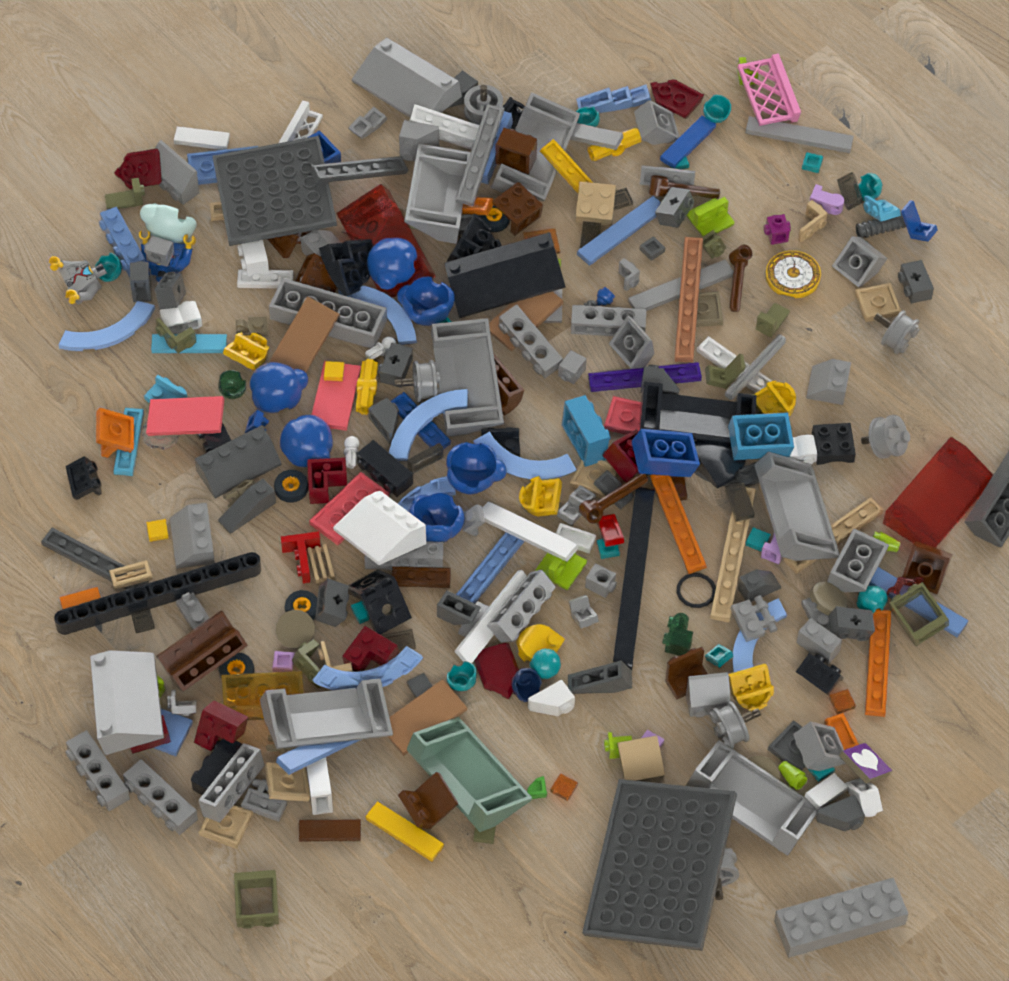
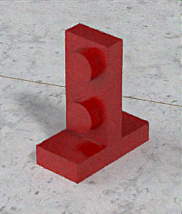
M319 531L280 536L282 553L294 552L295 560H299L300 565H296L298 577L302 576L303 584L310 583L306 550L310 547L311 549H315V546L321 547Z

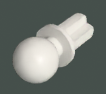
M385 337L382 343L377 342L374 347L365 352L366 358L374 360L380 355L384 356L385 350L390 348L391 343H396L395 339Z
M349 436L344 441L346 448L344 449V455L346 457V467L353 469L356 466L359 440L354 436Z

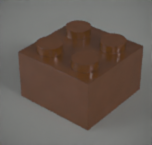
M503 128L496 143L495 164H504L529 175L537 158V138L529 134L519 133L514 129Z

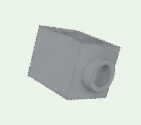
M152 236L150 242H147L144 248L147 261L167 267L174 255L173 242Z
M570 350L559 364L558 376L564 381L575 384L586 370L587 358Z
M595 563L586 577L585 588L606 598L609 592L612 593L616 588V573Z

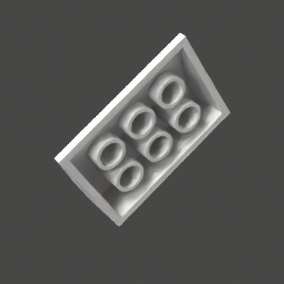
M381 491L364 497L333 527L335 532L378 565L426 545V525Z

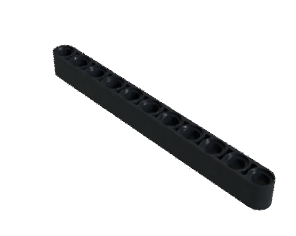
M642 487L635 490L613 663L622 661L631 670L633 667L655 489Z
M249 552L62 609L54 616L56 630L62 635L71 634L175 602L188 592L198 595L256 577L261 573L260 556L257 553Z

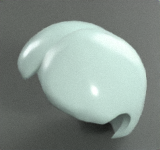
M153 203L144 205L140 210V217L145 222L151 236L169 240L173 243H183V237L186 234L189 239L197 226V222L192 217L178 219L179 209L171 206Z

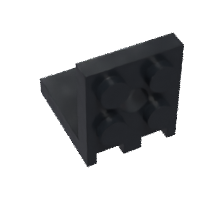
M378 569L349 584L348 594L361 600L373 630L381 635L412 618L394 576ZM390 604V612L383 614V606Z

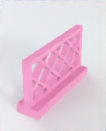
M779 53L773 54L769 59L738 64L739 74L759 126L790 120L791 123L798 121L801 110ZM768 65L769 72L767 73L759 69L760 66ZM749 68L753 70L754 73L752 76L746 74L743 69ZM757 72L765 77L763 82L754 78ZM767 79L775 82L774 88L765 84ZM751 82L760 86L757 91L750 88L749 84ZM762 87L771 91L769 96L760 93ZM773 93L780 96V102L770 98ZM757 96L765 100L763 106L756 103L755 98ZM767 102L777 106L774 111L765 107ZM778 108L786 111L787 115L781 116L776 111ZM764 111L770 114L771 117L762 120L761 112Z

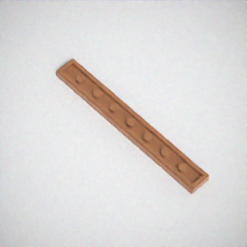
M685 237L675 362H694L703 238Z

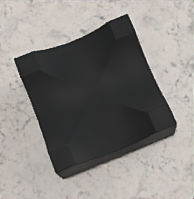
M851 423L813 425L812 435L814 436L818 454L817 465L829 462L854 463L856 452Z

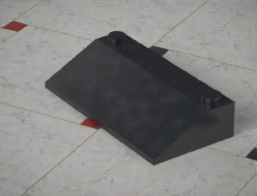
M550 232L444 263L450 287L454 292V301L459 318L566 288Z
M644 381L641 392L640 429L692 433L694 440L731 444L728 425L732 416L756 414L757 395L738 393L736 401L733 402L662 393V383Z

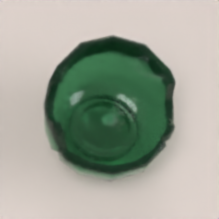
M224 371L219 375L218 390L225 398L231 400L240 398L246 392V380L241 378L238 371Z

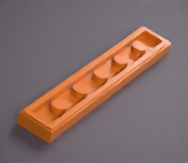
M650 475L651 482L688 574L707 568L671 476Z
M876 609L873 613L875 632L869 638L865 715L885 717L891 611Z

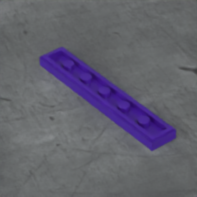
M699 362L659 366V368L665 370L675 384L702 381ZM644 368L588 373L590 391L599 392L641 387Z

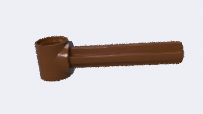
M651 176L649 194L653 196L663 197L671 187L690 190L692 196L719 199L720 189L673 183L668 182L667 177Z
M745 244L729 254V260L734 265L729 306L732 312L740 310L744 270L748 265V260L753 256L751 248Z
M640 473L598 501L595 499L583 501L579 506V513L589 523L595 524L599 522L604 514V509L647 483V476Z

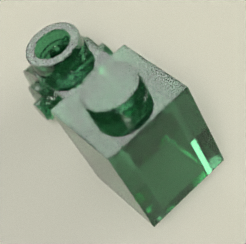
M677 613L674 617H669L667 627L670 628L669 633L665 632L662 644H665L666 653L681 656L686 654L691 648L693 631L687 630L689 617L685 613Z

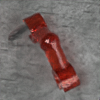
M902 576L898 577L895 585L890 587L886 594L887 596L890 593L898 595L903 585L911 587L917 582H924V578L915 577L910 579Z

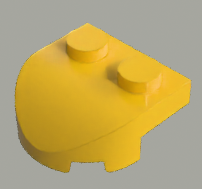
M243 332L235 335L234 341L224 348L223 354L245 367L255 370L266 361L269 346L267 345V340L259 334L243 335Z
M770 381L766 383V387L753 394L757 395L756 407L761 414L788 413L790 416L795 409L796 394L794 389L786 382Z
M537 476L530 479L531 482L526 487L522 486L519 492V501L528 513L537 517L558 515L563 483L560 478L541 480Z
M532 625L523 630L516 640L519 650L518 655L525 662L526 660L531 661L534 654L544 648L554 650L557 653L565 639L546 625Z
M766 664L728 674L732 696L740 706L749 711L757 708L761 710L767 706V702L774 694V686L771 684Z

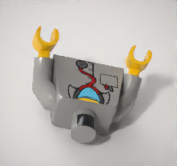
M52 256L49 259L52 271H56L60 267L59 271L69 289L66 291L65 298H69L70 304L76 302L79 305L83 301L92 300L97 291L101 289L102 286L97 278L107 273L102 264L92 268L87 260H61L60 262V259L56 256Z

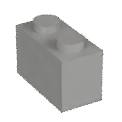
M810 618L799 630L797 644L813 655L818 653L826 659L825 663L829 665L840 652L842 639Z

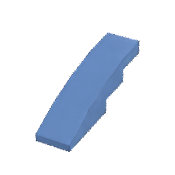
M643 85L631 90L628 86L614 91L606 88L576 98L578 108L594 107L596 111L603 113L636 107L651 100L647 85Z

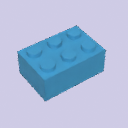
M586 395L565 401L561 425L580 459L583 460L584 466L596 464L600 460L606 461L603 454L608 449L611 437L609 431L605 430L602 425L601 417L595 413L593 403L589 402Z
M788 413L732 416L728 429L734 460L761 459L767 452L790 457L794 449V442Z

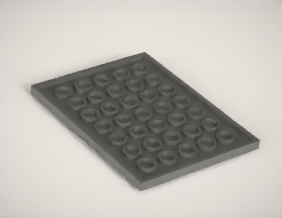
M619 779L583 927V935L703 951L737 793L728 790Z

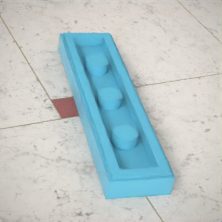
M152 334V353H177L174 348L171 349L163 336L160 337L158 334ZM196 334L197 343L180 353H223L224 348L227 346V334Z
M125 408L124 415L134 417V449L131 453L117 449L113 472L114 475L133 476L144 409Z

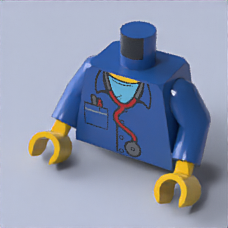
M142 231L139 232V237L143 242L141 244V252L145 262H149V269L151 274L156 276L157 282H160L164 274L168 272L179 273L190 264L193 250L191 246L196 243L194 236H192V241L189 243L187 242V234L183 237L185 244L173 243L174 255L166 267L147 261L144 248L151 234L148 231V236L143 238Z

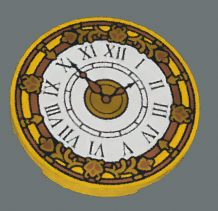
M792 250L778 253L771 258L766 268V281L769 287L779 295L782 294L794 298L806 297L817 289L821 278V270L816 260L800 251Z

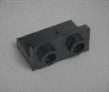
M519 428L481 429V436L490 432L504 449L520 457Z
M84 456L65 466L74 499L78 500L92 492L98 496L102 494L100 488L102 484L97 476L98 468L94 461Z
M809 653L796 670V673L829 696L839 680L842 681L844 679L840 675L842 671L833 664L831 667L824 663L826 659L818 653L815 656Z

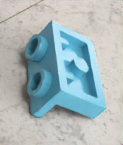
M864 196L865 202L863 206L865 212L882 222L901 216L900 209L886 200L876 201L870 196Z
M160 375L155 377L156 383L144 395V399L149 403L150 399L188 398L187 392L183 387L174 385L168 378H163Z

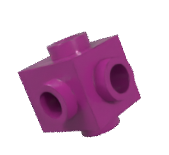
M785 214L767 217L763 229L764 234L768 235L770 244L788 242L791 225L786 220Z

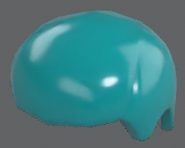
M713 95L703 106L704 116L714 123L724 122L731 112L729 99L722 95Z
M583 107L576 111L580 114L577 123L593 127L598 126L600 122L599 111H596L594 107Z
M867 173L861 176V182L856 185V192L860 200L865 201L864 196L877 199L882 192L883 186L879 176L874 173Z
M109 253L107 256L102 255L95 264V267L102 264L107 273L99 277L104 282L114 281L121 275L122 265L120 259L113 253Z
M869 585L866 591L859 592L856 604L859 609L871 610L874 613L878 608L884 609L888 602V597L881 587Z
M544 648L534 654L529 667L537 671L541 679L546 680L554 677L559 672L561 667L560 657L554 650Z
M464 661L461 666L453 665L451 671L447 673V683L452 690L467 691L476 683L477 670L474 664Z

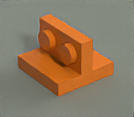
M99 408L96 411V443L101 444L102 457L108 458L117 449L129 453L133 451L134 417L104 408Z

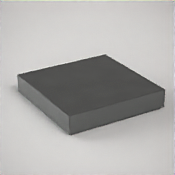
M793 720L768 746V750L781 761H787L802 771L806 766L803 763L802 754L796 746V740L793 735L802 726Z

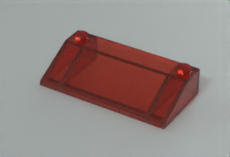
M379 184L336 213L350 240L372 239L374 246L385 238H402L409 241L415 247L417 261L414 260L415 272L413 276L406 282L399 283L394 288L388 290L380 288L374 282L377 290L394 298L403 286L411 285L421 277H432V279L436 277L409 225L404 222L405 218L391 192L384 185Z
M950 437L885 511L883 524L913 544L917 541L936 548L981 496L993 474L967 446Z

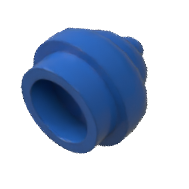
M606 287L599 289L596 300L597 305L611 304L615 295Z

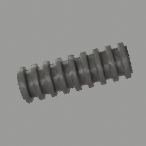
M901 213V216L882 222L878 219H873L872 222L869 220L867 223H857L856 234L863 239L864 237H869V235L874 236V234H883L885 231L890 232V230L906 228V224Z

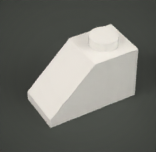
M563 680L528 698V709L530 711L554 716L569 713L575 705V697Z
M861 778L845 783L848 786L849 795L855 796L865 817H872L877 812L883 811L879 790L872 783L866 784Z

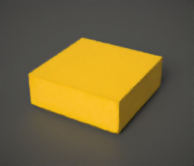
M326 361L324 380L343 381L344 362Z
M166 519L146 522L150 542L169 539Z

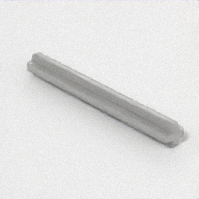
M781 334L777 335L725 391V397L733 400L786 343V338Z

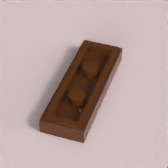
M392 566V576L395 577L399 587L450 588L451 568Z
M361 819L299 820V842L361 841Z

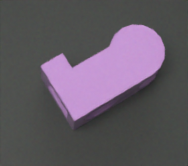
M815 185L810 201L813 200L821 205L828 214L839 215L843 211V196L822 191V186Z
M773 533L771 543L765 542L763 545L761 558L779 564L782 557L775 533Z

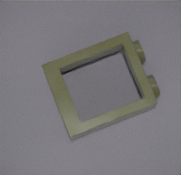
M923 582L919 585H912L908 588V592L903 595H896L889 603L890 610L915 646H918L949 626V619ZM922 595L937 616V619L914 632L898 609Z
M276 870L234 873L237 927L249 929L253 926L272 927L275 924H279ZM272 887L273 913L242 915L241 889Z

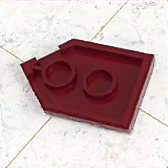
M675 79L663 83H650L655 103L684 119L691 115L704 98V94Z
M155 148L127 153L123 158L124 161L121 166L114 172L129 189H133L131 179L139 178L140 185H144V187L160 185L162 182L160 152Z
M505 642L482 649L475 658L474 663L484 689L501 694L502 697L510 699L513 694L512 678L519 671L510 644Z

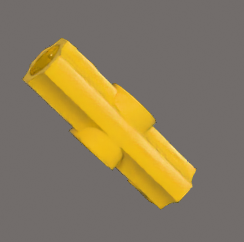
M637 128L623 132V139L617 150L596 145L588 146L587 151L590 159L597 161L609 155H621L626 148L641 142L640 132Z
M373 359L362 361L360 378L357 381L356 412H359L361 415L369 414L368 408L373 406L374 396H376L378 362H375Z

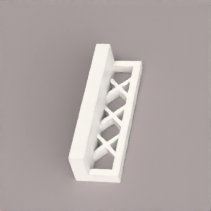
M302 101L279 143L311 136L317 129L323 115L310 111L309 102ZM308 116L316 118L315 122L309 124L306 119ZM301 130H308L309 133L307 135L300 136L299 132Z
M416 104L413 107L409 120L439 126L440 140L470 150L473 148L480 126Z

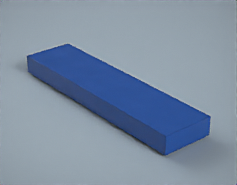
M701 116L660 156V161L675 169L684 157H687L716 128V123Z
M405 392L391 400V403L394 402L399 409L398 415L403 420L417 407L415 402ZM433 421L429 422L417 433L436 454L451 445V440Z

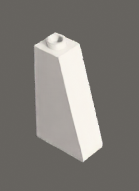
M325 757L306 766L313 815L333 812L331 786Z

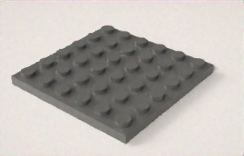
M319 136L212 156L229 246L337 226L329 182L316 184L309 170L311 165L325 164Z

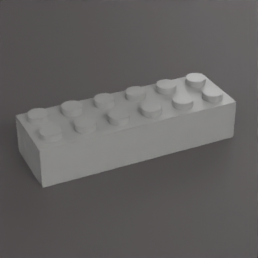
M282 278L269 305L271 320L291 325L308 296L340 314L328 336L368 348L374 347L378 342L387 322L386 307Z
M893 877L776 910L774 922L787 956L790 958L905 925L908 911Z

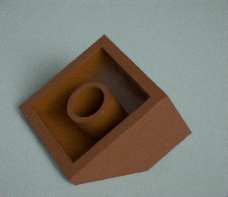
M916 541L912 546L901 581L909 585H919L923 582L929 592L938 594L953 554Z

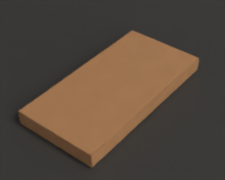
M552 291L511 303L489 323L490 334L510 351H513L516 347L511 343L508 334H504L498 326L499 316L517 304L536 328H538L564 302ZM514 327V328H513L515 331H520V330H522L521 327Z
M307 296L270 361L283 363L293 369H301L307 373L340 314Z
M442 679L389 717L393 735L387 737L404 756L408 753L407 747L414 732L459 717L467 711V706Z

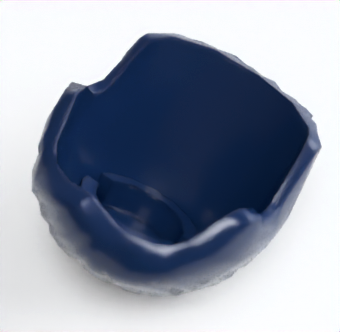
M522 668L515 673L511 686L513 693L519 700L528 702V698L540 692L542 681L534 669Z

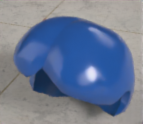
M385 238L380 240L372 247L367 258V267L372 280L384 290L394 288L397 284L406 282L415 272L414 260L417 261V252L409 241L402 238Z
M421 277L411 285H405L400 288L397 293V299L402 304L406 315L414 323L422 326H432V324L442 323L448 317L454 304V292L443 282L437 284L433 282L432 277Z
M269 362L258 367L252 374L249 383L254 405L259 410L268 413H278L284 408H289V410L294 408L300 402L302 390L308 385V376L301 369H293L286 364Z
M302 415L297 419L289 421L284 426L280 436V448L293 465L308 467L307 460L330 458L333 438L329 425L322 418L315 415Z
M465 442L458 444L449 451L446 458L448 468L447 479L450 485L455 490L468 495L483 492L491 487L494 482L501 481L507 473L505 464L497 459L493 448L485 443L471 444Z
M448 494L418 495L413 499L409 509V513L426 525V542L445 543L455 537L464 525L465 516L460 506L457 507L453 497Z

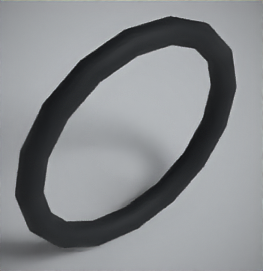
M691 573L679 580L676 593L679 600L685 605L692 608H702L713 602L716 586L714 581L708 576L701 573ZM691 577H701L711 584L712 595L704 603L692 604L681 595L682 583Z

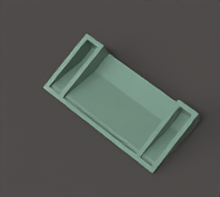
M459 717L413 733L407 751L430 777L435 772L441 774L458 801L457 807L479 832L495 827L532 800L528 792Z

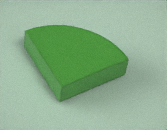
M544 776L536 778L528 787L527 792L532 799L547 797Z

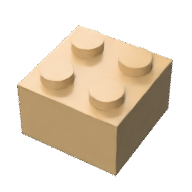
M580 182L576 222L612 226L616 185Z

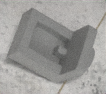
M625 258L619 262L618 273L625 278L624 290L628 291L630 288L638 285L640 270L632 262Z
M478 504L464 512L463 531L473 536L479 534L478 527L485 523L483 508Z
M587 595L569 601L571 616L580 628L599 622L598 615L590 607Z
M172 690L171 696H167L168 708H172V714L191 716L193 713H196L197 700L177 701L176 690Z

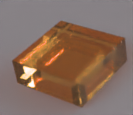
M848 689L830 694L829 696L836 714L855 709L856 707Z
M560 773L550 792L568 801L577 788L578 782Z

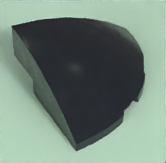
M474 213L446 262L501 247L502 245L499 239L496 240L492 235L491 227Z
M372 239L332 243L319 248L328 274L344 296L361 290V286L368 282L370 278L367 258L373 247Z
M694 441L700 463L698 467L699 472L717 489L735 478V473L744 468L746 460H734L731 444Z

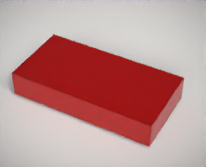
M616 515L602 516L597 525L605 547L624 544V536Z

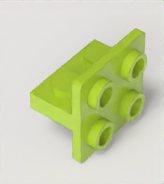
M726 197L719 200L714 198L691 209L686 215L703 237L712 230L717 234L735 224V221L727 213L729 201Z
M576 552L567 562L547 553L535 571L543 570L552 583L568 590L587 564V560L576 555Z

